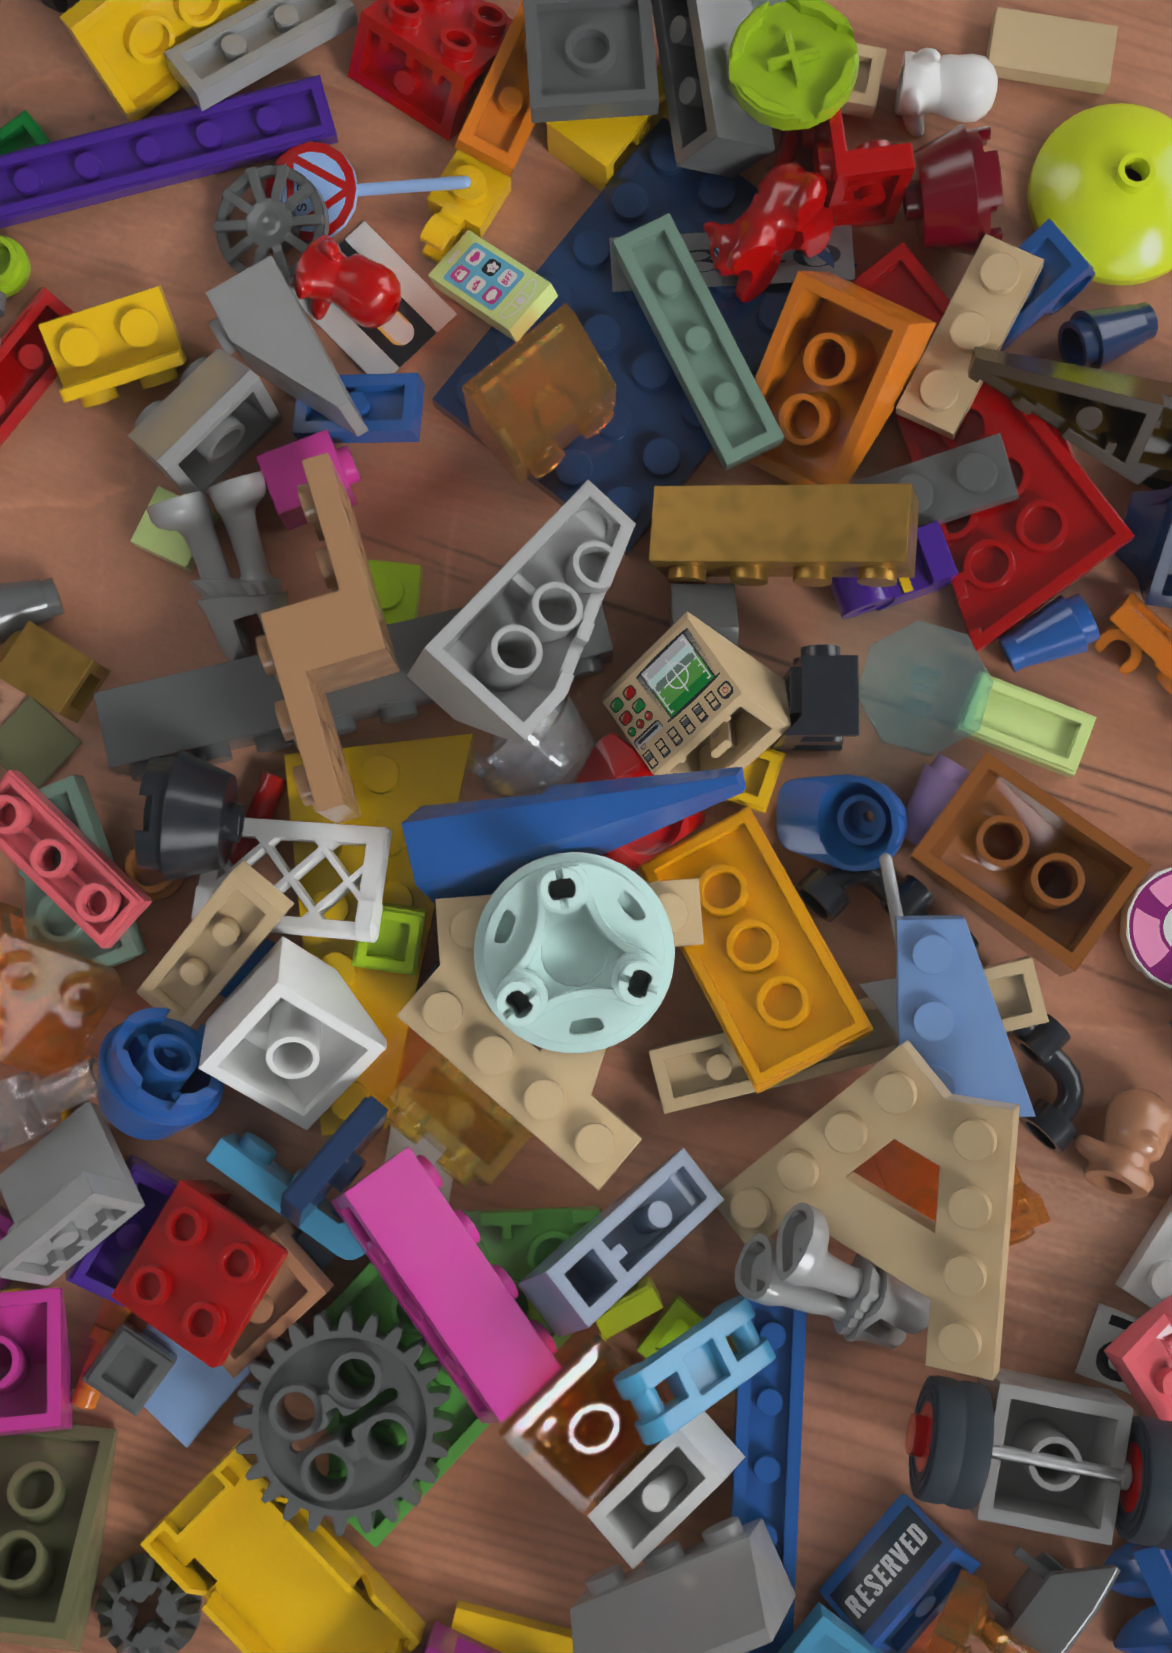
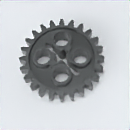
M353 1306L345 1308L339 1320V1325H333L327 1311L321 1309L314 1317L313 1332L298 1319L288 1327L292 1345L281 1337H278L276 1340L271 1339L266 1344V1347L274 1361L257 1357L248 1368L261 1383H244L237 1394L242 1400L253 1405V1407L239 1411L233 1419L234 1425L252 1430V1433L243 1438L236 1447L238 1454H256L257 1460L245 1475L246 1479L254 1480L267 1476L270 1484L261 1500L267 1503L281 1494L286 1497L288 1502L283 1514V1519L286 1521L295 1516L300 1508L308 1510V1530L311 1532L317 1529L323 1516H330L333 1518L336 1535L342 1536L350 1517L356 1516L363 1531L369 1533L374 1525L375 1514L378 1509L391 1523L397 1521L401 1511L398 1497L400 1496L408 1503L417 1506L420 1503L423 1492L416 1478L435 1484L440 1469L429 1457H447L451 1443L435 1433L446 1431L453 1426L454 1414L436 1409L437 1406L450 1399L451 1386H432L430 1382L440 1372L441 1363L439 1360L421 1365L418 1358L426 1343L424 1338L412 1342L407 1347L400 1342L405 1326L403 1321L400 1320L388 1333L380 1331L381 1319L380 1311L378 1310L373 1311L363 1326L357 1325ZM352 1358L367 1362L373 1369L375 1375L374 1383L366 1387H356L350 1384L343 1375L342 1363ZM388 1388L397 1390L398 1396L396 1398L380 1402L364 1410L360 1414L353 1430H351L348 1424L342 1423L322 1435L314 1444L304 1450L296 1451L293 1449L292 1442L295 1440L309 1437L325 1429L337 1409L343 1416L350 1415L369 1403L380 1392ZM299 1392L308 1396L314 1404L315 1416L307 1420L291 1416L284 1404L285 1394ZM383 1419L394 1420L405 1429L407 1440L397 1446H387L375 1436L374 1424ZM323 1453H333L339 1456L346 1464L347 1475L339 1479H330L322 1475L317 1469L316 1456Z

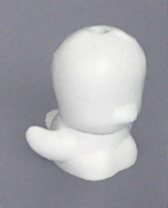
M923 48L917 53L904 51L896 90L895 114L902 116L906 130L913 137L923 135L924 115L928 113H934L964 123L975 122L985 116L994 103L998 76L994 65L985 56L973 53L940 56L939 52L934 48Z

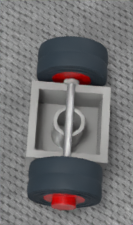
M999 1368V1373L993 1381L980 1378L979 1383L965 1380L958 1381L954 1378L940 1375L929 1376L922 1386L915 1411L909 1418L906 1431L905 1445L906 1453L909 1455L911 1491L916 1499L923 1502L945 1504L949 1507L963 1510L970 1509L978 1520L1110 1546L1112 1545L1114 1527H1116L1120 1537L1128 1542L1145 1546L1153 1545L1160 1549L1172 1551V1421H1162L1158 1418L1143 1415L1133 1416L1134 1409L1109 1389Z

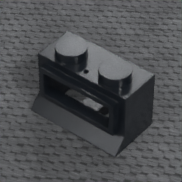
M818 644L801 647V657L793 659V667H790L783 677L786 685L791 728L787 730L773 749L776 751H841L843 737H856L860 735L858 655H840V647L837 645Z

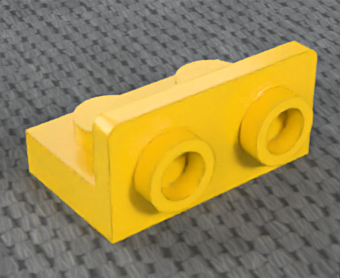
M161 285L38 325L63 386L59 390L63 403L80 398L83 408L96 406L119 397L116 386L137 379L140 380L143 389L172 381L178 378L175 367L183 365L188 359Z

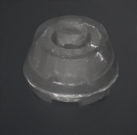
M567 693L566 697L522 745L493 734L489 741L491 748L485 756L479 750L474 752L468 763V770L484 782L483 790L501 798L543 794L552 785L577 782L578 775L594 748L595 739Z

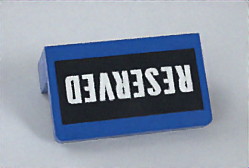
M902 1494L821 1586L820 1594L838 1616L860 1633L872 1647L879 1648L884 1653H906L981 1566V1563L964 1545L943 1532L912 1498Z

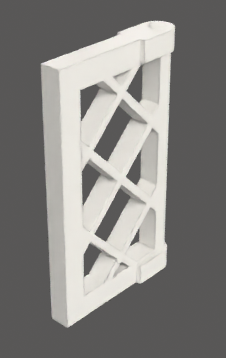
M245 818L242 838L258 839L260 843L235 865L228 859L225 868L200 874L199 885L196 886L191 915L192 920L236 866L244 860L252 867L268 853L284 876L274 886L282 893H285L292 887L309 910L302 917L284 916L270 933L374 943L378 939L381 924L382 899L392 830L387 827ZM281 841L316 843L318 848L291 870L275 846ZM340 845L366 847L364 864L352 875H350L334 853V850ZM324 858H327L343 879V882L316 904L299 880ZM351 891L358 900L355 922L326 919L324 914Z

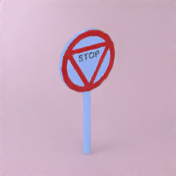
M310 141L288 149L274 163V165H284L298 171L316 186L328 210V236L331 238L346 227L356 210L357 198L360 196L466 189L471 185V179L468 176L357 184L355 170L344 154L328 144ZM275 178L267 179L265 188L266 198H271ZM287 179L282 202L285 203L302 186ZM309 196L293 210L297 216L315 214ZM315 226L300 227L298 238L303 242L312 243Z

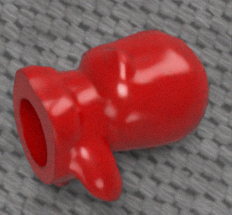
M327 235L320 236L309 245L303 253L294 274V291L301 300L305 298L311 299L310 310L316 320H322L325 317L332 303L358 325L369 329L376 328L390 321L398 311L401 303V284L392 270L357 253L347 257L341 252L337 242Z

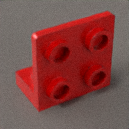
M377 0L361 12L348 77L449 141L461 131L475 79L492 66L513 19L508 17L506 12L499 6L483 0Z
M841 108L832 118L809 129L797 130L800 151L810 152L812 171L809 172H818L825 177L827 195L824 206L832 211L834 226L851 225V228L854 229L894 223L915 170L912 142L892 145L886 140H873L863 143L853 150H847Z
M180 1180L111 1297L206 1365L215 1368L222 1366L285 1261L288 1251L277 1241L226 1208L225 1205L232 1193L213 1180Z

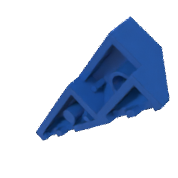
M742 767L552 785L543 794L420 806L401 824L415 885L436 904L435 899L492 895L512 873L524 865L545 856L567 852H584L601 856L741 794L746 789Z

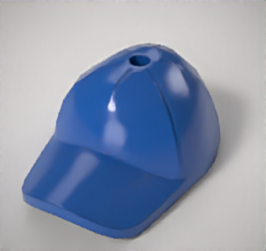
M842 774L794 778L785 782L779 790L776 808V830L779 841L787 850L842 870L857 872L879 868L880 856L888 853L893 858L903 843L908 824L906 809L902 800L883 783L865 776ZM868 811L873 812L874 821L868 818Z

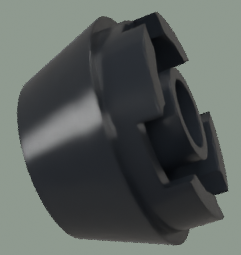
M183 750L177 756L169 755L166 758L151 757L146 766L139 795L147 797L143 814V831L135 830V856L138 868L162 873L166 881L225 868L233 842L239 843L241 841L245 823V805L238 803L236 776Z

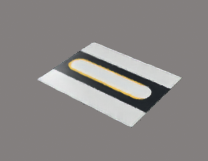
M363 221L339 244L341 252L347 257L356 253L363 255L377 263L383 264L396 274L401 284V303L394 317L380 327L369 329L352 321L338 307L331 303L325 317L322 320H316L310 310L311 299L305 298L301 300L298 298L304 311L366 374L395 373L451 321L457 313Z

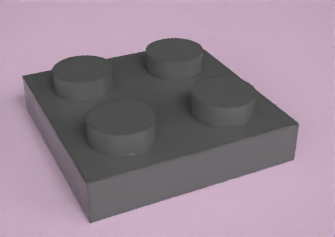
M523 0L532 123L658 114L659 94L651 0Z

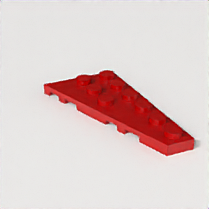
M904 242L852 281V283L936 322L926 348L950 304V300ZM985 382L980 387L953 440L896 414L895 406L894 413L911 463L998 433L1001 434L1019 499L940 524L958 571V575L951 581V585L975 655L1133 540L1135 535L1046 422L1032 412L1028 416L1015 408L1010 398Z

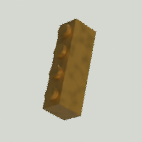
M912 483L654 486L649 562L664 576H668V582L673 584H705L706 577H730L729 581L736 585L763 586L768 584V577H793V583L822 587L831 585L832 577H857V583L860 585L890 587L897 584V578H915L919 500Z

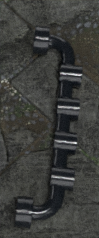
M835 867L827 873L818 868H813L795 886L803 901L816 914L828 922H832L850 904V900L844 891L853 886H862L870 890L880 900V905L890 916L880 867L875 870L857 872ZM907 874L899 883L897 882L903 916H930L925 910L935 901L933 895L922 882L914 876ZM971 933L974 945L977 950L980 947L979 942ZM1047 1014L1049 1022L1009 1031V1033L1015 1038V1043L1019 1049L1033 1062L1044 1067L1056 1081L1058 1091L1053 1104L1051 1105L1043 1099H1038L1032 1105L1036 1117H1021V1121L1041 1144L1052 1152L1061 1154L1078 1136L1072 1121L1082 1107L1084 1087L1081 1073L1071 1058L1061 1049L1071 1039L1070 1034L1055 1018Z

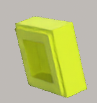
M644 1275L595 1321L605 1340L663 1308L661 1295L652 1278Z

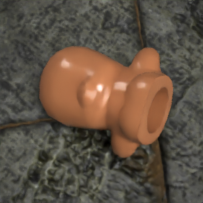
M1127 1089L1116 1094L1106 1110L1102 1141L1087 1135H1078L1074 1140L1077 1150L1088 1159L1087 1165L1084 1168L1085 1179L1099 1190L1116 1197L1139 1199L1148 1196L1154 1185L1153 1176L1149 1172L1150 1164L1161 1159L1167 1143L1172 1137V1109L1158 1094L1146 1089Z

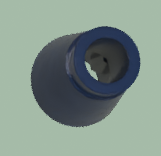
M1146 302L1136 305L1076 311L1069 321L1064 322L1060 326L1058 345L1064 362L1068 364L1101 369L1145 341L1153 339L1158 331L1157 315L1152 306Z

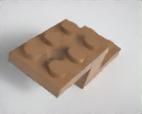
M327 452L302 460L308 483L298 485L297 491L308 524H313L318 540L320 542L325 540L326 547L316 549V556L324 582L328 589L332 588L333 592L261 613L260 617L265 635L258 636L255 640L267 676H275L284 696L283 700L274 702L280 729L286 741H294L301 755L303 764L293 767L294 778L301 800L305 806L312 805L315 812L339 824L362 817L326 693L400 672V668L347 489Z

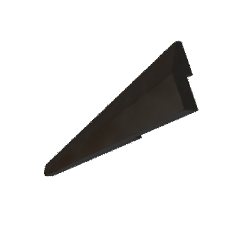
M974 347L968 369V378L976 383L982 380L1012 400L1015 408L1028 416L1032 412L1057 428L1062 438L1139 486L1143 483L1152 490L1163 489L1172 485V382Z

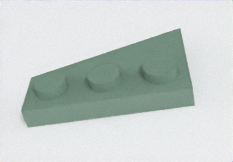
M71 775L39 789L115 863L84 776ZM58 849L53 855V863L56 868L61 862V854ZM19 868V875L25 878L26 917L21 918V942H27L28 976L23 977V1000L39 997L148 953L136 921L111 948L102 949Z

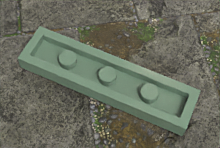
M670 213L612 240V252L724 471L726 472L781 445L784 435Z

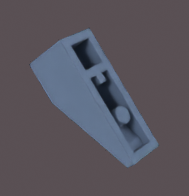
M682 1148L562 1243L518 1283V1286L558 1337L589 1328L724 1199L687 1151Z

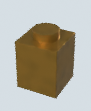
M31 621L27 622L22 631L14 632L0 651V679L75 723L79 722L93 700L94 693L99 691L111 672Z

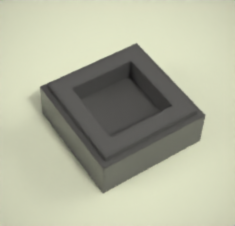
M123 1320L83 1374L82 1381L134 1416H137L176 1363L177 1355L126 1320Z

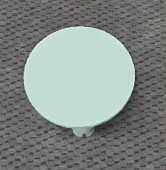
M584 852L557 853L545 856L524 865L512 873L500 884L485 905L479 919L474 941V964L477 980L486 1002L496 1017L509 1030L525 1041L547 1050L562 1053H586L616 1045L637 1032L649 1021L662 1003L669 988L674 968L675 946L671 924L666 910L652 888L634 871L623 864L607 857Z

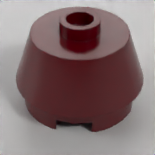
M960 124L913 151L915 170L902 202L906 221L915 220L918 239L922 247L974 256L985 234L1002 241L1003 233L1001 227L991 228V213L996 212L998 206H1004L998 150L984 152L983 146L987 144V140H990L991 128L989 126L966 130L965 126Z

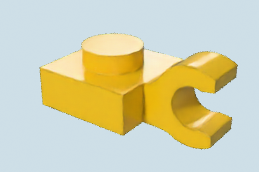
M457 149L440 177L468 176L471 179V185L466 189L431 191L427 197L428 210L434 213V215L429 219L420 235V240L426 243L422 250V255L437 263L460 240L465 231L470 230L482 238L512 190L511 178Z

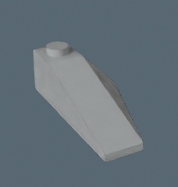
M587 480L426 645L406 676L454 720L522 745L566 697L582 650L590 639L595 626V618L605 593L612 584L636 523L592 482Z

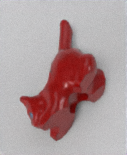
M797 130L782 131L773 168L760 181L753 201L744 214L730 224L720 225L716 222L708 221L703 226L710 239V255L713 260L714 270L721 276L737 275L739 277L735 293L741 302H750L770 285L783 254L795 249L808 258L814 257L825 249L834 227L832 211L824 206L827 195V183L823 174L809 172L795 161L799 147Z

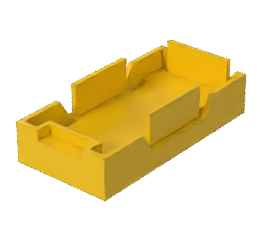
M240 1441L151 1529L140 1543L143 1549L185 1593L201 1595L207 1599L201 1610L242 1653H411L421 1643L426 1622L343 1536L336 1535L334 1526L324 1516L317 1529L311 1532L308 1530V1510L300 1508L295 1516L286 1521L283 1519L284 1509L278 1503L287 1504L288 1499L281 1494L267 1503L261 1500L270 1481L267 1476L254 1480L246 1479L245 1475L257 1460L256 1454H238L236 1447ZM194 1558L213 1576L214 1582L193 1561ZM360 1578H362L366 1590H361L356 1585Z

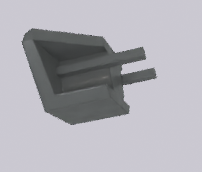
M1018 1545L1012 1553L1028 1566L1027 1570L1001 1605L984 1591L978 1598V1601L994 1613V1621L1009 1632L1012 1653H1068L1099 1611L1121 1569L1114 1564L1066 1569L1046 1552L1034 1558Z

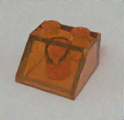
M564 303L462 386L471 429L514 480L521 484L532 474L536 479L548 474L564 458L565 452L562 449L581 434L585 439L594 436L611 421L614 416L612 409L616 406L617 385L576 314L567 303Z
M599 1333L498 1430L501 1437L585 1517L660 1443L643 1444L635 1427V1422L639 1417L631 1401L622 1400L613 1382L616 1375L636 1363L615 1342ZM656 1385L655 1389L663 1405H665L669 1401Z

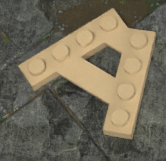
M699 879L646 882L655 892L666 910L674 936V946L703 945ZM492 895L435 899L440 966L399 1012L397 1017L599 1191L642 1140L639 1134L592 1095L606 1048L586 1053H562L544 1048L540 1050L537 1046L525 1041L509 1030L496 1017L486 1002L477 980L474 964L476 929L485 905Z
M907 1040L722 1188L719 1194L724 1201L717 1208L744 1244L760 1233L767 1237L771 1236L779 1229L787 1212L798 1203L804 1202L819 1209L828 1222L829 1235L930 1299L925 1366L992 1381L999 1373L1020 1104L951 1094L914 1046ZM893 1139L940 1166L936 1222L853 1171Z

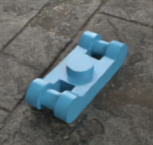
M740 1295L725 1301L713 1309L711 1315L644 1361L628 1367L614 1377L613 1382L622 1400H630L639 1417L635 1422V1427L644 1445L660 1442L674 1434L775 1360L776 1355L767 1337L760 1338L751 1321L755 1316V1312L747 1298ZM728 1335L736 1348L734 1352H732L725 1338ZM663 1380H666L674 1396L665 1405H663L655 1389V1386Z

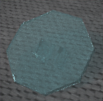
M917 620L869 647L859 681V702L881 742L932 756L980 730L993 680L967 634Z

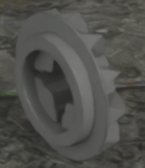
M148 1553L131 1556L119 1563L102 1582L99 1597L93 1610L98 1613L100 1623L99 1638L107 1639L116 1648L117 1653H177L191 1640L198 1627L202 1611L201 1595L185 1593ZM157 1587L162 1589L157 1599L159 1603L155 1612L163 1618V1621L152 1618L146 1625H142L140 1629L135 1628L134 1625L137 1622L135 1617L139 1609L135 1604L131 1603L132 1599L142 1603L148 1595L152 1596Z

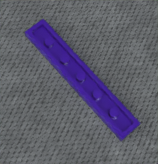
M316 75L225 98L204 111H201L198 106H193L0 155V229L276 159L288 149L309 141L328 145L338 143L336 129L321 77Z

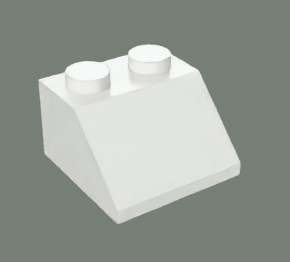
M282 936L206 1020L198 1069L303 1129L308 1130L387 1048V1040L335 968Z

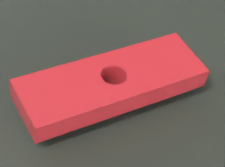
M9 770L0 780V849L102 949L111 948L153 900L20 771ZM58 849L61 854V862L56 868L53 863V855Z

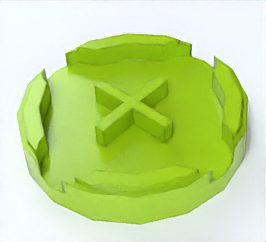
M786 0V2H778L771 6L770 1L754 8L738 25L728 50L730 88L740 108L759 124L782 131L809 129L832 118L849 100L858 76L859 53L857 43L853 38L854 31L848 19L828 2L822 0Z

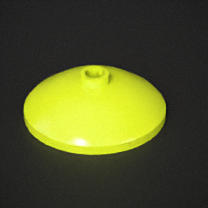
M1125 103L1105 104L1075 114L1063 122L1048 137L1040 149L1030 172L1027 200L1034 230L1036 231L1048 219L1052 220L1094 268L1095 276L1092 279L1094 282L1119 286L1134 285L1154 280L1172 270V118L1145 106ZM1125 169H1132L1139 173L1142 181L1136 182L1129 179Z

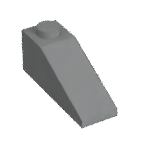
M271 255L206 292L218 316L209 321V325L226 353L231 355L238 351L254 373L357 437L369 431L294 290Z

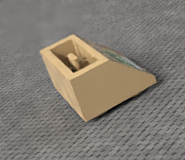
M688 611L603 694V704L653 775L742 767L744 770L791 728L785 680Z

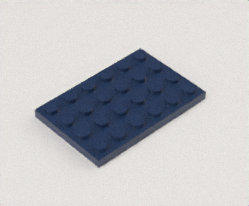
M664 117L657 123L536 271V274L549 281L555 289L558 297L517 343L491 326L432 398L436 409L561 506L587 480L592 482L636 523L625 549V556L630 554L651 527L654 486H684L713 448L633 291L613 292L609 237L625 235L670 213L680 234L706 233L703 228L705 222L711 221L720 225L730 224L740 218L751 205L757 191L755 186L740 175L730 178L677 167L670 122ZM826 249L816 255L834 269L833 257ZM793 283L770 284L758 297L750 302L739 301L735 293L736 286L708 287L754 379Z

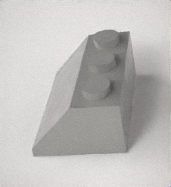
M738 1517L728 1518L706 1529L702 1533L704 1541L682 1549L679 1541H672L652 1550L643 1559L645 1563L643 1566L624 1573L621 1564H616L590 1576L585 1580L587 1590L570 1608L574 1653H745L771 1643L796 1594L762 1517L744 1525H741Z

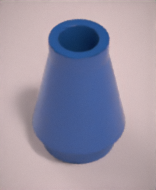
M1075 594L1067 599L1059 595L1011 633L999 638L998 642L1007 663L1015 673L1028 666L1088 652V644L1100 639V634L1089 607L1079 594Z

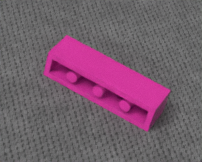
M407 1147L330 1202L482 1424L502 1423L564 1371L553 1356L557 1352L556 1344L542 1324L535 1319L529 1321L515 1301L519 1295L517 1287L508 1273L497 1264L491 1266L479 1249L477 1243L480 1242V1235L470 1218L460 1209L453 1211L439 1190L443 1183L433 1164L421 1154L415 1156L411 1148Z

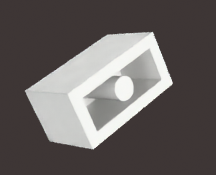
M704 1411L674 1434L662 1440L587 1516L629 1566L634 1569L729 1476L745 1456Z

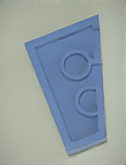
M963 915L895 916L897 1047L909 1040L951 1094L1020 1104L1019 1117H1036L966 919Z

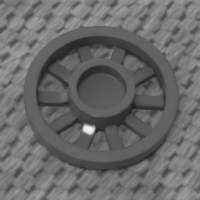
M265 165L246 169V173L237 178L229 188H225L221 195L223 198L213 226L223 257L236 272L241 273L248 269L239 260V257L250 247L257 245L252 266L265 259L268 252L272 253L278 267L287 281L291 283L294 281V274L299 261L289 268L284 252L294 246L304 253L309 245L298 238L300 227L315 226L312 243L322 235L328 236L329 215L321 193L304 175L288 166ZM275 178L271 198H266L261 181ZM287 179L302 186L285 203L282 202ZM250 187L257 201L253 206L240 198ZM309 196L315 214L297 216L293 210ZM235 206L248 214L246 220H231ZM247 231L248 236L240 240L233 247L230 232Z

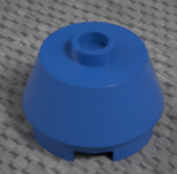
M146 1008L132 1013L123 1023L118 1024L108 1032L99 1050L97 1080L99 1106L105 1117L117 1129L129 1136L142 1140L168 1138L207 1118L219 1105L224 1090L223 1082L198 1069L205 1025L201 1024L196 1031L181 1021L167 1018L166 1016L171 1010L168 1008Z

